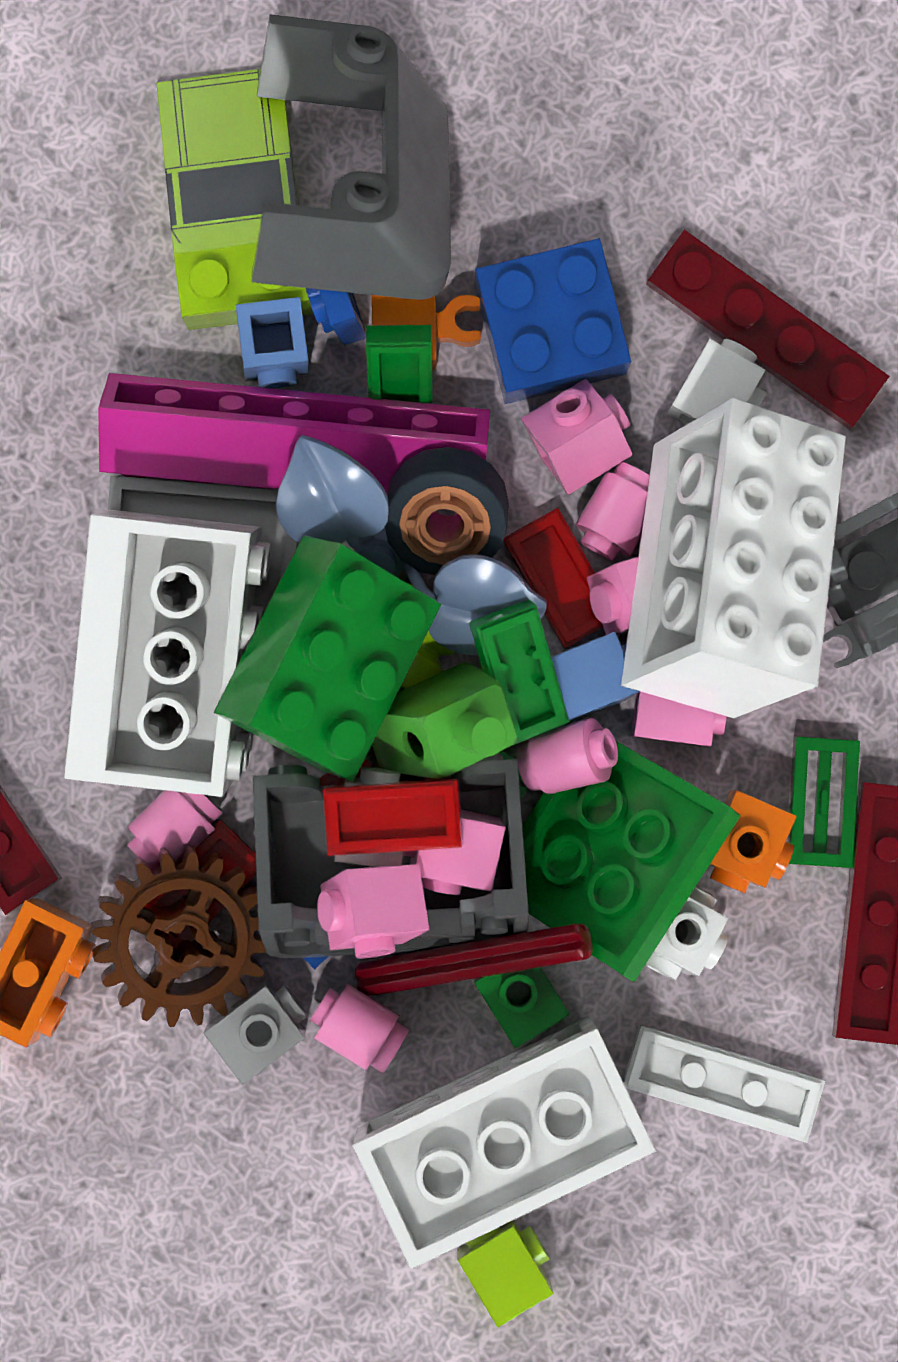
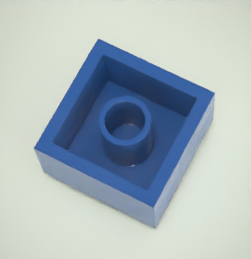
M600 238L475 269L474 285L477 297L480 298V309L504 404L569 389L585 378L589 383H594L627 374L631 358Z

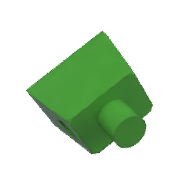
M463 662L398 692L372 743V747L380 769L438 779L447 777L480 760L498 754L501 750L512 746L517 741V735L498 680L472 664ZM411 732L413 735L408 742L407 733Z

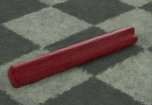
M570 924L362 961L355 968L357 989L367 996H375L585 960L592 955L593 946L591 933L586 925Z

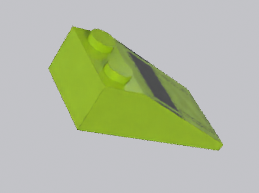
M260 69L156 82L181 317L188 330L238 324L237 304L300 297L302 316L313 314L306 288L251 282L264 201L299 205L285 100L257 97Z

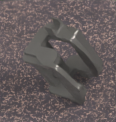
M898 493L837 524L834 542L897 510ZM898 518L839 549H836L835 545L833 546L827 608L837 627L823 635V642L835 636L844 639L848 645L847 656L843 660L835 662V668L847 666L898 642V594L864 612L855 613L898 590Z

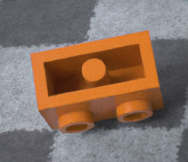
M39 898L25 900L0 951L1 1036L26 1048L39 1041L41 1034L50 1038L53 1036L68 1006V1002L59 997L70 975L77 979L81 978L93 956L92 949L96 947L95 943L88 940L92 932L90 923Z

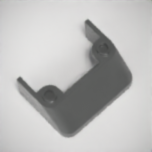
M269 14L257 86V97L382 111V173L357 171L339 178L333 187L330 209L264 201L251 282L417 300L436 296L443 290L451 266L449 131L446 105L393 39L385 32L372 26Z

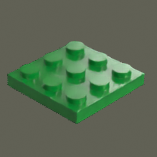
M616 741L618 761L612 767L610 778L607 781L552 794L543 793L522 825L528 914L549 928L570 924L586 925L591 933L592 956L632 982H635L741 815L725 803Z

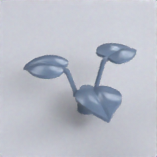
M304 435L300 436L297 440L291 461L281 481L276 502L277 516L280 524L293 540L300 543L303 535L341 544L346 540L349 546L354 548V552L392 575L398 577L401 571H405L414 588L442 604L429 629V633L439 644L457 653L478 655L469 622L527 600L536 604L540 619L546 611V599L534 592L506 564L484 555H463L447 562L439 569L435 576L434 593L430 591L420 572L403 562L388 543L385 525L388 520L389 503L384 488L377 478L359 462L338 448Z

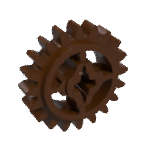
M194 846L187 847L180 864H174L166 847L160 848L159 867L156 869H151L148 863L141 857L135 858L138 879L131 881L127 877L116 873L113 876V880L121 897L100 896L98 899L100 909L111 916V918L91 922L92 934L98 938L109 940L92 949L94 962L113 963L101 974L104 987H111L124 982L117 996L119 1005L126 1007L137 998H142L140 1014L144 1021H148L159 1007H164L169 1027H175L180 1012L183 1009L189 1010L197 1026L202 1025L204 1018L203 1007L206 1004L213 1005L219 1014L225 1016L228 1014L227 1003L224 998L227 992H232L243 999L249 997L246 986L241 979L242 975L263 977L264 974L261 964L251 957L254 953L266 952L260 934L254 933L256 930H259L258 910L249 911L258 904L257 887H249L238 891L246 877L243 869L239 866L230 870L226 875L221 876L223 859L219 853L215 852L209 857L204 866H199ZM178 889H189L187 895H183L180 900L169 906L158 907L151 905L150 908L144 907L152 899L163 893ZM214 898L220 901L230 913L232 920V938L230 943L219 939L216 933L208 928L210 916L208 909ZM189 925L194 940L192 942L182 940L178 947L174 948L168 933L170 931L181 933L185 926ZM131 929L143 934L146 941L156 949L154 954L155 963L149 974L136 964L129 952ZM213 965H216L211 972L201 978L188 982L174 983L175 979H180L183 973L188 972L192 968L202 966L212 968Z

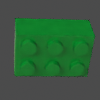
M303 535L213 713L316 769L353 782L442 604L341 543Z

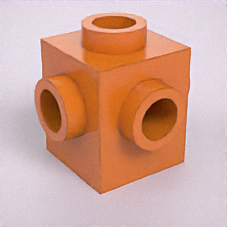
M738 790L729 791L725 804L741 816L710 863L714 867L710 879L742 893H746L750 883L766 888L770 877L777 880L781 879L790 862L794 845L786 842L796 816ZM744 833L749 834L753 841L752 850L746 856H742L737 848L738 839Z

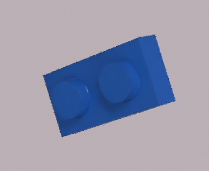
M306 288L315 318L318 323L322 324L325 333L335 331L344 346L366 339V329L354 293Z

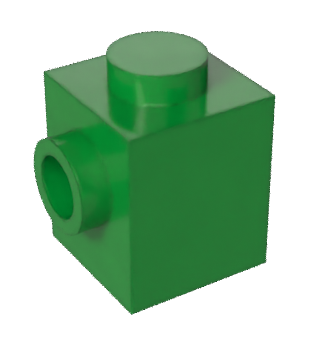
M541 967L473 979L474 984L515 1049L570 1015Z

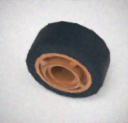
M452 447L424 450L406 460L391 478L387 495L389 512L385 532L389 545L406 564L421 573L436 575L443 565L459 556L475 554L493 558L502 548L507 530L509 510L506 486L493 465L473 452ZM440 509H449L455 511L458 514L452 516L440 515L435 511Z

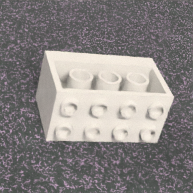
M731 398L654 444L621 686L731 718L739 717L818 686L846 436Z
M106 510L90 515L64 779L223 797L234 780H241L242 771L246 772L248 767L251 734L241 733V727L213 712L264 614V607L253 606L256 585L261 586L262 581H267L270 567L271 543L260 542L262 527L119 510ZM182 573L189 576L190 583L196 585L197 594L190 597L187 602L181 600L180 592L174 590L173 581L181 577ZM175 639L181 641L183 648L187 649L190 654V658L182 664L176 663L173 656L167 652V645ZM166 705L174 707L176 713L182 716L183 721L177 727L169 725L167 719L162 717L160 710Z
M589 1016L359 1125L353 1142V1148L410 1269L656 1152L604 1041Z

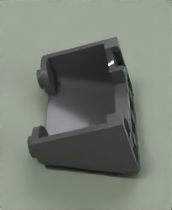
M496 754L453 773L452 778H445L458 779L461 810L499 817L505 825L492 891L462 886L459 895H452L423 887L430 930L403 944H396L395 952L430 950L527 932L529 914L517 759L503 760L501 754ZM300 765L275 766L268 770V775L253 776L259 933L266 953L278 958L355 955L354 948L330 950L328 933L322 929L318 919L317 904L321 893L320 885L345 869L373 867L335 862V856H328L323 789L332 786H322L318 777L307 775V768ZM402 856L401 865H410L411 857Z

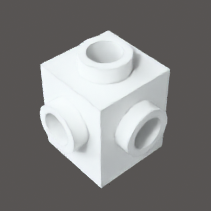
M695 887L645 966L675 981L680 972L700 976L704 967L711 970L720 959L728 941V936L722 933L729 918L713 910L717 900ZM680 922L683 926V936L678 941L675 930Z

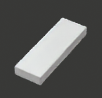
M641 1024L637 1031L623 1079L624 1086L627 1089L806 1143L810 1136L825 1084L823 1079Z

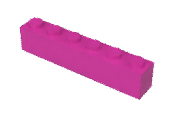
M109 373L98 406L99 472L115 473L135 478L157 477L195 483H219L279 489L291 461L297 440L300 436L304 435L325 442L348 454L377 478L384 488L386 495H388L393 475L406 460L424 450L452 447L473 452L486 460L490 409L387 399L373 400L366 397Z

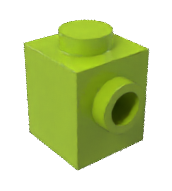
M512 1220L466 1242V1245L457 1249L459 1264L497 1328L554 1294L551 1282L541 1267L550 1258L531 1226L520 1231L515 1221Z

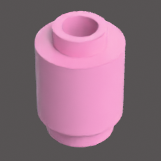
M625 462L618 464L613 473L605 472L575 524L577 528L585 533L580 543L594 553L611 561L615 559L617 553L631 556L642 535L650 475Z
M593 718L564 724L529 740L520 742L517 749L518 769L524 784L531 791L542 790L546 794L605 782L610 778L612 767L618 761V749L613 734L609 729H603L601 724Z
M164 790L127 826L135 836L127 846L137 857H141L146 861L151 869L159 867L160 848L164 847L169 851L174 864H180L188 846H194V849H196L215 830L212 823L222 812L206 795Z
M350 984L346 985L341 994L329 988L310 1019L311 1022L320 1027L314 1037L315 1040L365 1071L371 1066L381 1073L385 1072L410 1030L397 1022L398 1014Z

